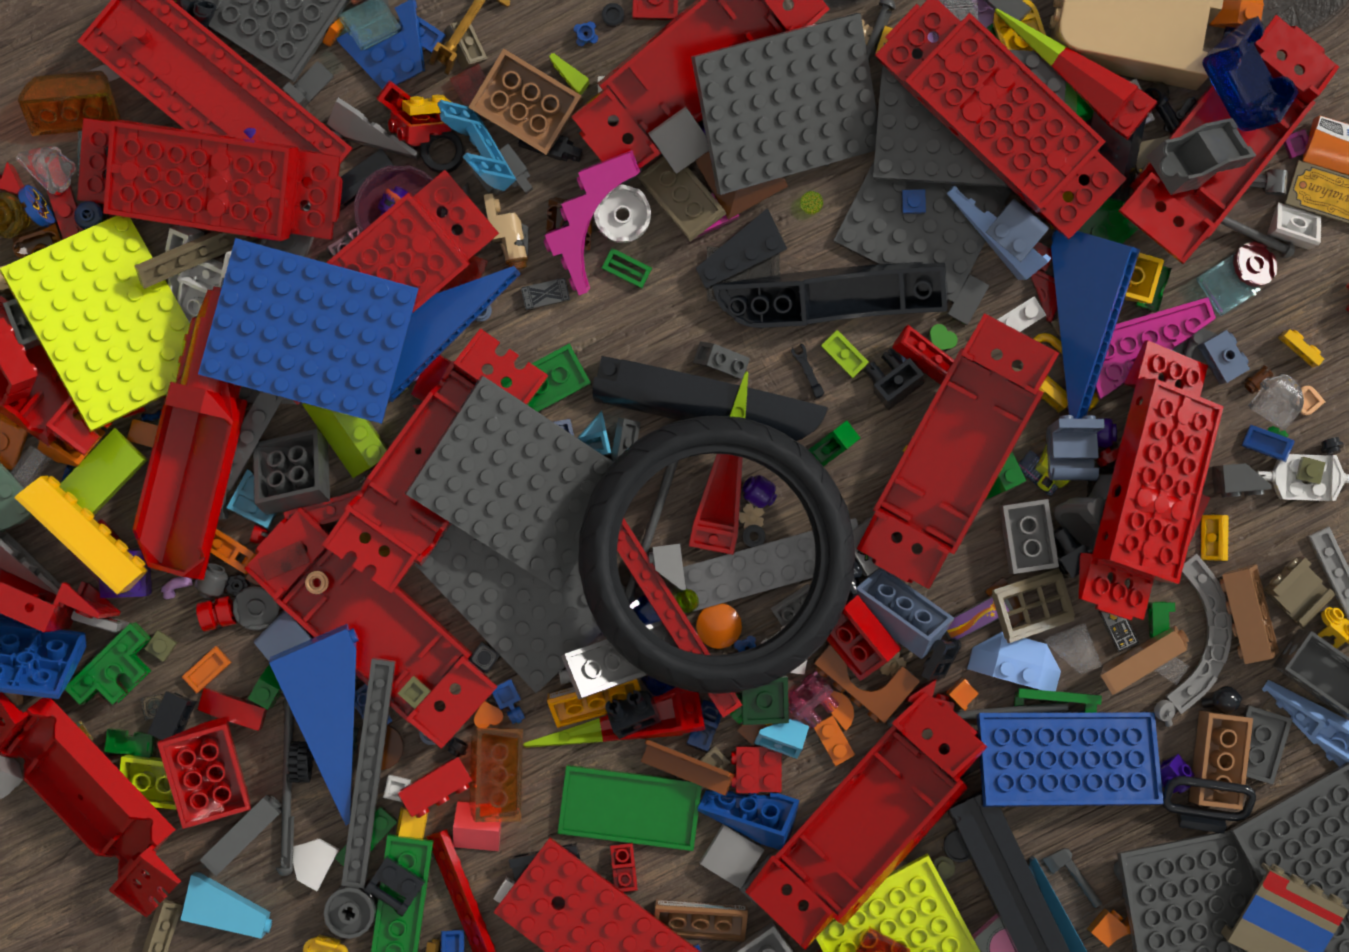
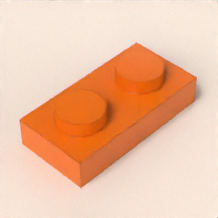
M833 715L813 725L835 766L855 756Z

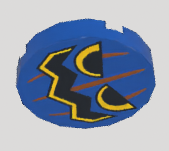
M25 185L19 189V201L21 203L25 202L27 207L24 209L29 217L39 226L49 227L55 222V215L44 196L30 185Z

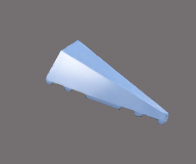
M952 186L946 193L1018 280H1027L1051 259L1047 254L1041 256L1032 248L1020 262L985 233L997 219L996 216L988 210L985 213L982 212L975 205L976 201L965 197L955 186Z
M1268 680L1262 690L1264 692L1268 691L1276 700V705L1279 708L1283 707L1291 715L1292 722L1314 745L1318 744L1326 752L1327 759L1329 761L1333 760L1339 767L1347 762L1349 763V720Z

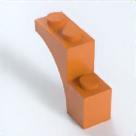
M1105 908L1087 928L1108 948L1121 937L1131 934L1128 916L1121 922L1124 919L1115 910L1109 912Z

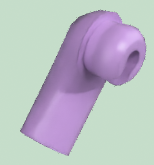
M179 576L170 579L161 588L163 598H175L174 590L192 586V578Z

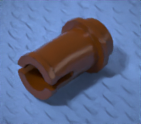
M1263 365L1251 378L1247 377L1243 385L1251 394L1259 392L1260 387L1273 377L1271 370L1266 371L1268 369L1267 366Z

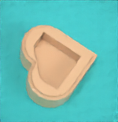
M1303 386L1297 392L1299 401L1296 404V410L1300 415H1310L1325 403V400L1312 386Z

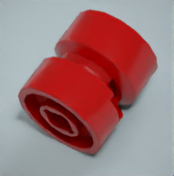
M230 596L218 598L215 600V603L211 601L197 603V617L203 632L217 629L218 625L226 627L236 624L233 614V602Z

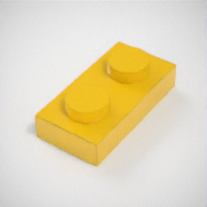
M432 95V98L428 99L414 96L410 97V100L402 101V110L409 115L441 113L437 103L440 100L451 101L444 95Z
M1289 329L1283 331L1278 337L1312 368L1319 366L1324 360L1320 355L1321 351L1314 345L1309 346L1303 341L1304 337L1298 331Z

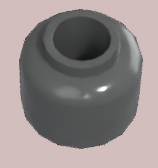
M213 563L207 565L204 580L196 579L195 588L200 592V596L206 599H213V597L223 594L228 581L225 569Z

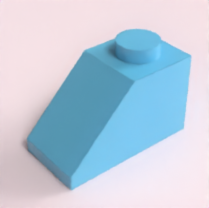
M789 719V723L773 724L759 731L754 744L797 759L803 749L809 726L796 719Z

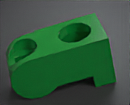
M1148 602L1150 639L1170 628L1169 612H1175V602Z

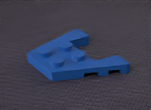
M408 0L395 7L404 30L367 50L356 29L336 38L341 46L381 89L385 87L389 80L395 85H399L425 72L415 0Z

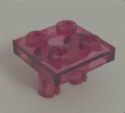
M817 672L806 676L797 689L788 692L789 710L798 721L804 719L810 728L817 726L812 721V718L818 724L822 720L813 710L817 705L821 704L827 713H831L834 710L829 703L835 709L839 706V703L831 695L834 690Z

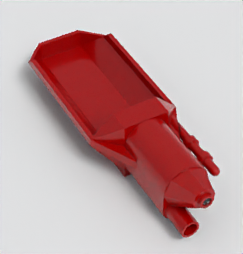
M213 286V290H207L197 317L191 319L188 334L184 336V341L186 342L183 354L179 356L178 363H180L176 383L170 382L163 404L133 526L134 535L148 567L181 577L204 580L248 402L239 399L242 386L198 375L222 287Z

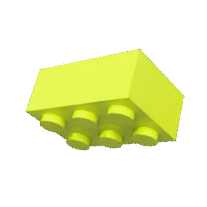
M130 754L121 757L120 771L154 807L177 810L162 758H146Z

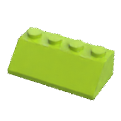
M301 403L352 478L377 464L388 450L369 420Z

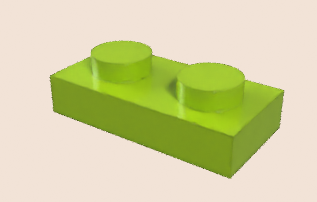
M838 330L821 345L827 354L851 378L855 377L869 363Z

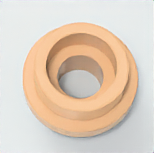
M314 571L306 577L305 586L309 592L321 594L328 588L329 581L323 572ZM316 578H319L321 580V585L319 587H316L313 584Z

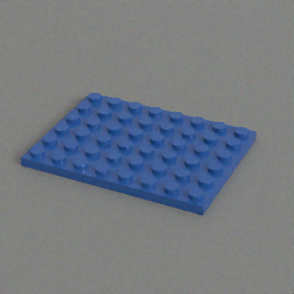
M235 238L198 375L382 424L419 288Z

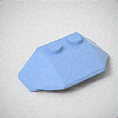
M1003 632L972 647L967 669L1046 691H1056L1061 673L1047 644L1027 638L1007 643Z

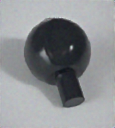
M1224 686L1215 691L1213 697L1203 698L1202 706L1203 708L1214 706L1218 712L1229 714L1239 708L1242 696L1234 688Z

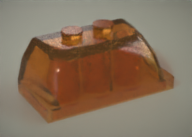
M100 70L36 76L25 85L18 98L32 136L82 132L83 118L107 121L121 120L108 77Z
M476 728L471 736L470 777L472 781L470 782L469 805L474 822H521L522 728Z

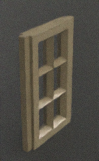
M1059 568L992 590V598L1007 643H1012L1075 621L1073 607L1063 574ZM1055 583L1058 595L1045 599L1041 587ZM1036 589L1040 601L1026 605L1022 593ZM1017 595L1021 607L1007 612L1004 600ZM1060 599L1063 611L1050 615L1046 603ZM1042 606L1045 617L1031 622L1027 610ZM1023 612L1026 624L1012 629L1009 616Z

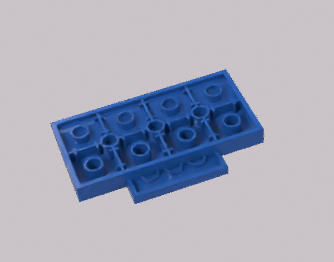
M0 613V692L59 699L87 647L86 634L84 632L67 630L42 632Z

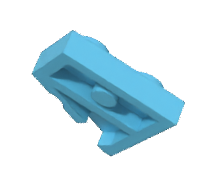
M247 469L226 508L269 529L277 513L265 515L255 505L254 475Z

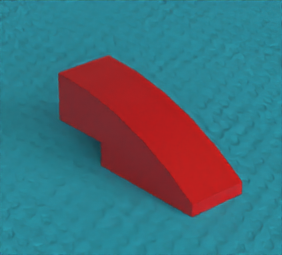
M203 688L197 709L217 718L227 717L229 722L258 731L262 729L267 709L256 703L208 688Z

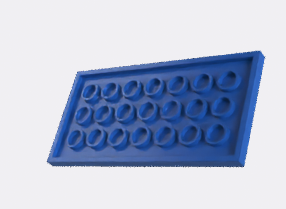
M1154 712L977 714L978 739L987 746L980 755L983 807L1164 804Z

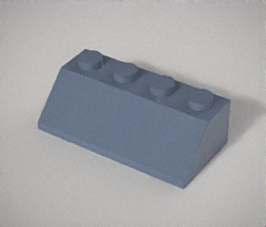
M879 568L856 587L858 593L852 597L853 599L858 595L892 638L921 659L933 649V643L942 638L954 621V617L882 568Z

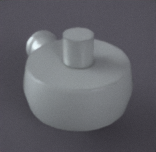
M1161 700L1154 708L1155 716L1159 720L1165 721V725L1170 727L1173 725L1171 719L1176 713V707L1169 700Z

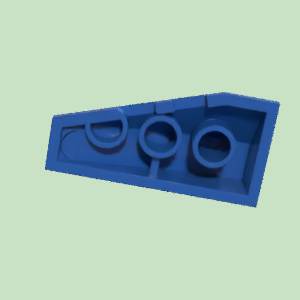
M706 790L698 806V811L762 845L781 850L791 835L799 800L779 793H770V795L749 793L747 795L728 791L725 796L715 791Z

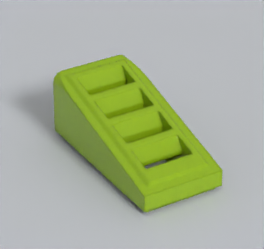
M552 53L549 56L552 65L571 89L582 95L590 84L589 78Z

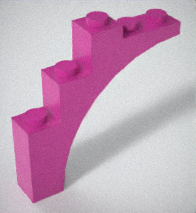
M632 150L580 170L577 181L581 190L585 189L586 193L565 200L561 204L563 208H560L563 219L565 221L568 220L569 224L545 234L544 244L547 251H551L553 256L562 253V265L565 270H569L571 287L574 291L577 290L578 295L585 294L590 289L585 272L584 246L592 216L609 192L622 182L640 173Z

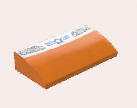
M1321 115L1314 118L1302 161L1349 176V124Z

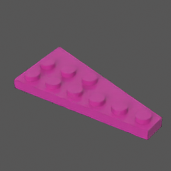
M1209 297L1116 324L1095 388L1099 401L1125 383L1145 340L1173 350L1213 322L1216 317Z

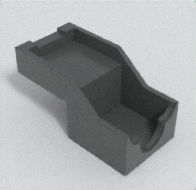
M1233 118L1205 123L1178 138L1165 140L1147 158L1170 195L1198 189L1217 172L1243 167L1256 157V154L1251 146H1247L1237 130V124Z

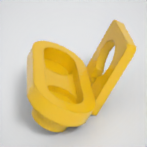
M1331 607L1323 610L1321 617L1327 627L1317 635L1321 638L1334 635L1336 638L1332 646L1336 649L1345 642L1349 644V621L1344 617L1343 612L1339 608Z
M320 934L309 939L303 947V952H349L347 947L341 944V940Z

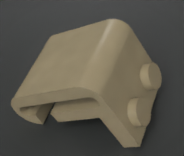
M1294 557L1279 574L1272 578L1263 591L1297 625L1304 628L1335 596V593L1330 588L1327 589L1322 584L1323 581L1309 568L1312 563L1306 557Z

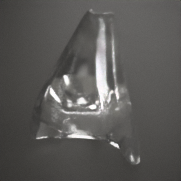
M56 146L26 150L16 156V160L51 194H55L56 191L59 193L66 191L70 186V179L76 171L75 163L64 156Z

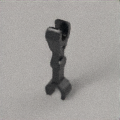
M800 344L803 353L797 355L792 347L791 354L801 364L815 398L822 397L824 391L820 383H818L812 367L809 365L806 347L804 344Z

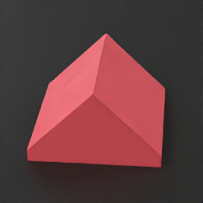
M458 801L453 825V846L456 848L499 851L503 805Z

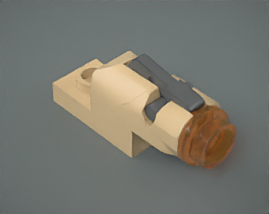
M493 193L485 194L484 200L488 220L499 232L492 239L493 243L502 241L500 246L505 256L506 265L509 267L514 266L517 270L527 268L526 262H528L527 256L529 255L528 226L522 224L515 213L497 215V213L501 212L499 199H495Z

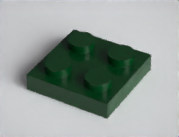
M783 676L761 687L741 691L743 725L789 723L787 676Z

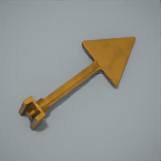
M474 0L450 40L446 41L444 45L437 42L432 51L430 64L433 65L436 60L446 66L444 73L449 75L458 55L455 53L457 45L486 0ZM496 0L505 7L510 6V0Z

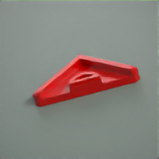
M1038 270L1031 276V280L1041 307L1046 314V320L1051 323L1058 309L1054 277Z

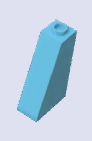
M195 872L191 875L181 916L182 921L256 938H262L266 933H269L272 926V919H269L271 912L200 872Z

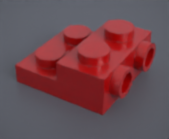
M404 110L391 111V117L388 120L389 132L396 133L399 141H405L411 146H419L421 143L429 142L430 134L441 135L442 132L451 131V128L441 120L440 113L409 115Z
M736 745V751H731V765H736V774H734L731 788H736V793L782 792V753L760 745Z

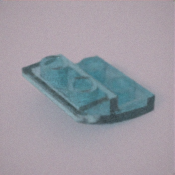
M368 0L338 15L348 34L353 36L361 51L401 31V26L383 0Z
M1235 253L1196 278L1220 316L1261 291L1260 287L1249 286L1239 279L1233 266Z

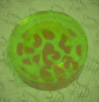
M815 191L806 192L800 201L801 209L809 215L817 214L823 206L822 196Z
M682 590L676 596V601L684 613L697 609L699 600L693 590Z

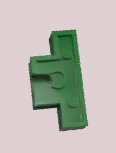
M137 622L129 623L66 686L65 690L79 705L87 703L98 691L112 705L116 702L120 703L152 671L136 655L152 638Z

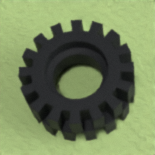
M291 741L288 752L290 783H309L313 768L312 753L306 741Z

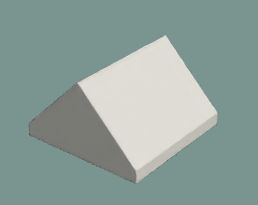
M1278 202L1267 236L1286 243L1291 242L1295 246L1311 250L1321 243V216Z

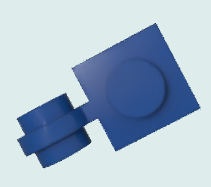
M512 679L498 685L492 694L500 710L509 706L510 711L507 714L512 724H520L525 719V716L520 706L516 708L514 706V703L520 701L521 698Z

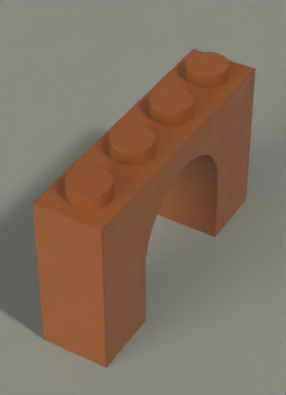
M830 644L813 662L817 665L814 670L824 678L829 675L834 680L832 685L841 693L845 690L852 695L850 700L859 708L864 705L870 710L867 715L877 723L879 720L885 723L920 682L907 669L900 666L882 687L871 691L859 689L849 679L847 664Z

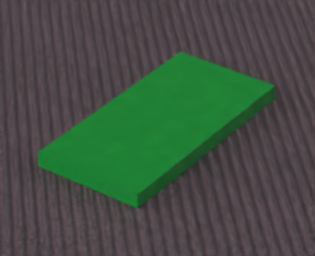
M566 765L558 834L694 851L699 812L698 806L700 804L702 786L684 779Z

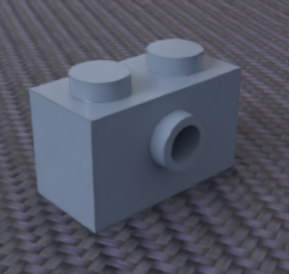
M1227 330L1221 331L1197 345L1219 384L1228 383L1250 370L1247 365V357L1239 351L1236 346V338Z

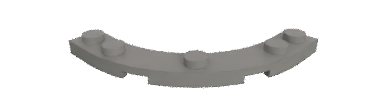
M1194 553L1184 562L1182 574L1193 586L1203 604L1207 620V638L1203 654L1195 669L1186 679L1165 695L1174 704L1179 714L1184 713L1195 704L1217 681L1223 665L1226 664L1232 640L1231 614L1229 615L1227 611L1226 595L1215 575L1197 553Z

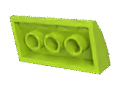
M114 428L80 465L61 482L60 488L65 492L73 494L78 500L76 503L81 508H87L95 515L148 459Z

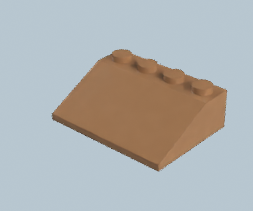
M503 48L468 108L547 155L572 120L571 116L576 113L584 99L580 94Z

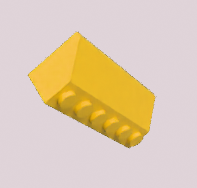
M40 476L14 497L117 595L130 591L148 571L144 567L145 562L136 555L132 556L127 551L129 549L128 546L119 539L115 540L110 535L112 533L111 530L102 523L98 524L93 519L95 517L94 514L87 508H81L76 503L78 501L77 498L70 492L63 491L60 488L61 483L53 476Z

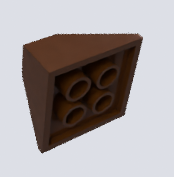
M709 151L695 160L716 200L725 210L728 220L788 187L784 177L720 195L717 194Z

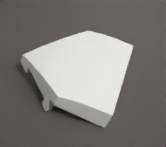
M318 838L293 846V866L297 880L318 891L340 849Z

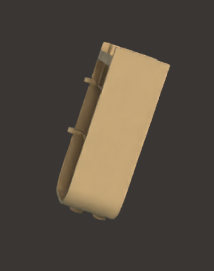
M1054 0L1053 7L1056 8L1049 23V28L1051 29L1050 38L1117 75L1151 81L1153 83L1163 82L1166 85L1197 90L1210 76L1214 53L1203 51L1207 23L1210 24L1222 10L1223 0Z

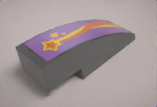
M992 595L952 616L954 621L945 634L948 639L956 638L960 640L998 620ZM1005 599L1004 603L1007 612L1014 610L1008 599Z

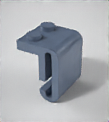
M1013 198L985 233L1021 262L1047 232L1049 227Z
M1063 415L1047 427L1046 442L1048 476L1050 480L1096 481L1098 479L1099 468H1094V459L1098 458L1097 433L1104 429V419H1096V416L1093 415L1083 416L1082 419H1074L1072 415Z
M284 610L253 642L269 661L271 656L314 637Z

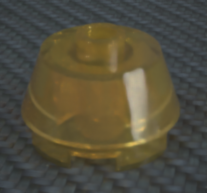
M7 192L0 193V236L12 238L29 227L31 218L25 212L24 208L27 207L25 202L21 203L19 197Z

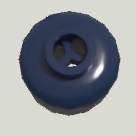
M85 201L76 207L74 219L80 228L86 230L106 221L107 214L103 213L104 208L98 203Z

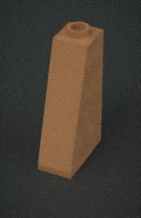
M1175 625L1105 663L1100 676L1112 695L1185 652L1189 639L1182 629L1179 631Z

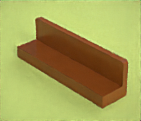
M646 739L645 744H647L641 762L722 795H727L734 774Z

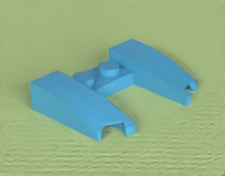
M440 100L437 104L441 112V120L451 129L470 136L471 143L480 152V156L466 153L463 158L486 184L495 189L505 191L516 181V178L478 113L468 108V106Z

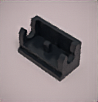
M166 691L148 734L163 740L184 731L197 701L176 692Z

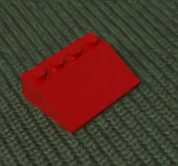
M227 717L204 722L157 742L182 829L251 810L250 797Z

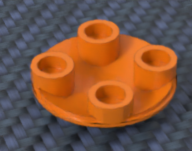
M721 603L702 610L697 619L696 629L698 636L707 646L723 649L737 641L741 634L742 622L734 608Z

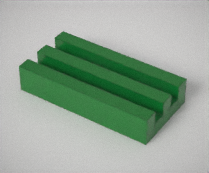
M611 248L602 266L603 270L643 289L652 271L651 267ZM613 255L645 270V273L642 274L612 259ZM609 263L641 278V281L639 282L609 267Z

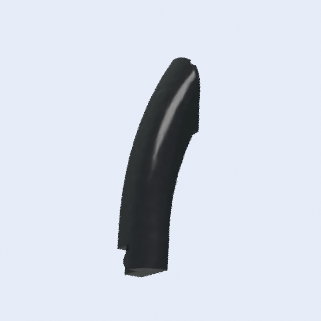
M923 262L841 267L772 275L713 285L714 295L721 309L734 318V321L754 328L807 326L813 323L850 318L946 312L948 309L945 262L923 264Z
M601 356L597 377H594L592 395L593 400L598 403L680 421L701 416H730L740 385L628 360ZM747 387L745 418L775 428L795 441H800L814 432L821 425L827 414L828 407Z

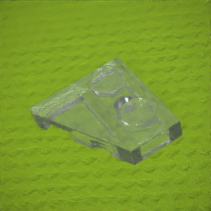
M1084 623L1043 639L1045 644L1053 649L1079 674H1084L1102 666Z

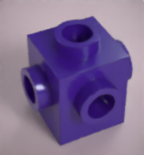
M1179 754L1162 761L1160 764L1161 782L1164 788L1167 782L1174 777L1195 776ZM1179 785L1175 787L1173 793L1177 791L1182 793L1190 786Z

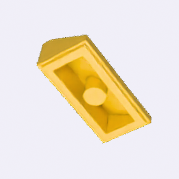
M1228 515L1202 516V560L1228 561Z

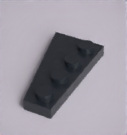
M768 208L696 267V271L705 289L787 250Z

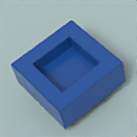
M925 189L902 190V214L926 213Z

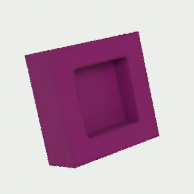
M1305 129L1291 134L1284 142L1290 159L1305 153V147L1309 139Z

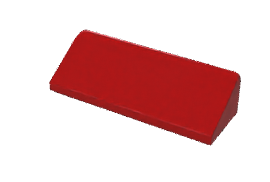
M909 325L904 328L892 346L904 358H911L920 370L940 385L954 362V359Z

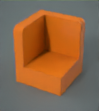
M963 677L946 692L964 711L968 708L967 705L979 694Z

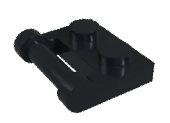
M956 638L949 639L948 641L936 640L933 643L934 652L924 662V671L921 676L928 680L945 678L961 649V642Z
M387 856L364 892L368 895H374L395 909L397 914L402 917L424 885L425 880ZM381 881L405 897V901L401 903L376 886L377 883Z

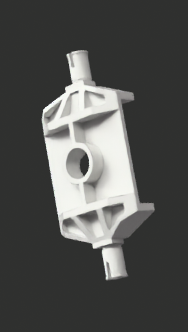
M1289 454L1286 463L1280 460L1276 461L1273 471H1257L1259 475H1263L1262 477L1266 481L1273 483L1277 496L1283 500L1336 501L1343 485L1349 483V474L1344 473L1337 455ZM1301 457L1326 462L1320 485L1313 483L1304 484L1301 480L1296 479Z

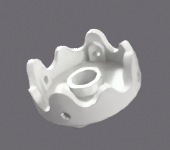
M618 185L598 205L594 218L599 231L607 239L616 243H628L641 237L648 229L651 220V209L646 196L641 190L627 185ZM626 209L629 212L628 219L625 221L617 219V211Z

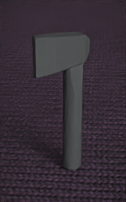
M1062 848L1043 858L1052 874L1065 865L1093 907L1098 908L1102 905L1098 896L1073 862L1072 853L1068 848Z

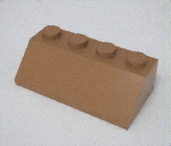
M1257 564L1224 573L1220 583L1223 592H1227L1229 601H1226V607L1229 615L1232 614L1233 616L1232 630L1234 636H1238L1240 645L1237 648L1240 659H1244L1245 664L1273 659L1279 653V648Z
M1199 710L1192 768L1194 777L1245 785L1253 718ZM1190 786L1189 802L1203 806L1243 810L1244 794Z

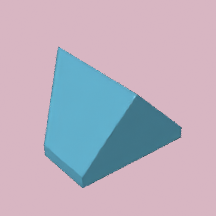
M601 411L577 438L603 456L611 455L612 452Z

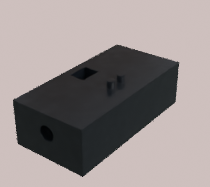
M1095 111L1093 113L1090 127L1106 141L1097 151L1127 178L1107 200L1125 203L1129 197L1131 189L1129 185L1133 180L1147 117L1127 140L1111 129ZM1081 175L1079 183L1083 186L1088 185V176Z

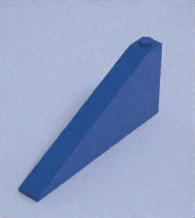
M1056 230L1052 235L1051 252L1069 415H1072L1074 419H1082L1083 416L1087 415L1140 249L1079 231L1070 239H1067Z
M514 266L437 293L412 313L389 397L390 402H393L520 275V272Z
M348 624L271 656L269 664L345 825L350 824L356 642L359 641L354 628L349 629Z

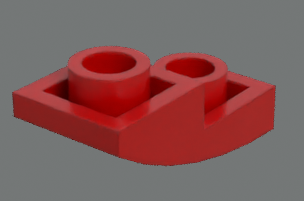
M439 355L420 374L411 395L424 401L429 392L440 383L452 361Z
M633 843L610 846L614 886L622 892L638 891Z

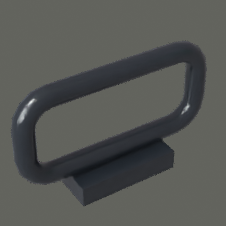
M1177 776L1170 779L1165 785L1163 791L1164 804L1162 805L1167 811L1177 814L1178 824L1181 828L1224 834L1227 828L1226 820L1241 821L1251 814L1256 801V793L1254 789L1244 784ZM1179 785L1243 793L1247 796L1243 810L1238 812L1180 805L1170 801L1175 787Z

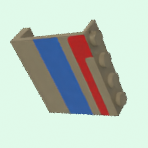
M1262 863L1261 866L1267 873L1234 928L1225 925L1221 934L1229 943L1247 952H1324L1348 912V909L1342 904L1343 900L1332 893L1329 896L1324 894V890L1311 883L1310 886L1304 884V880L1295 874H1291V876L1285 874V871L1275 864L1269 866Z

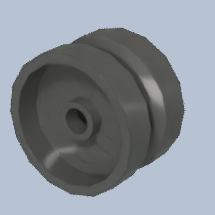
M341 886L329 897L324 908V919L332 933L341 938L351 939L361 936L372 926L376 919L378 902L374 895H368L364 892L366 886L364 889ZM349 907H352V908H353V910H352L353 913H350V912H349V910H348Z

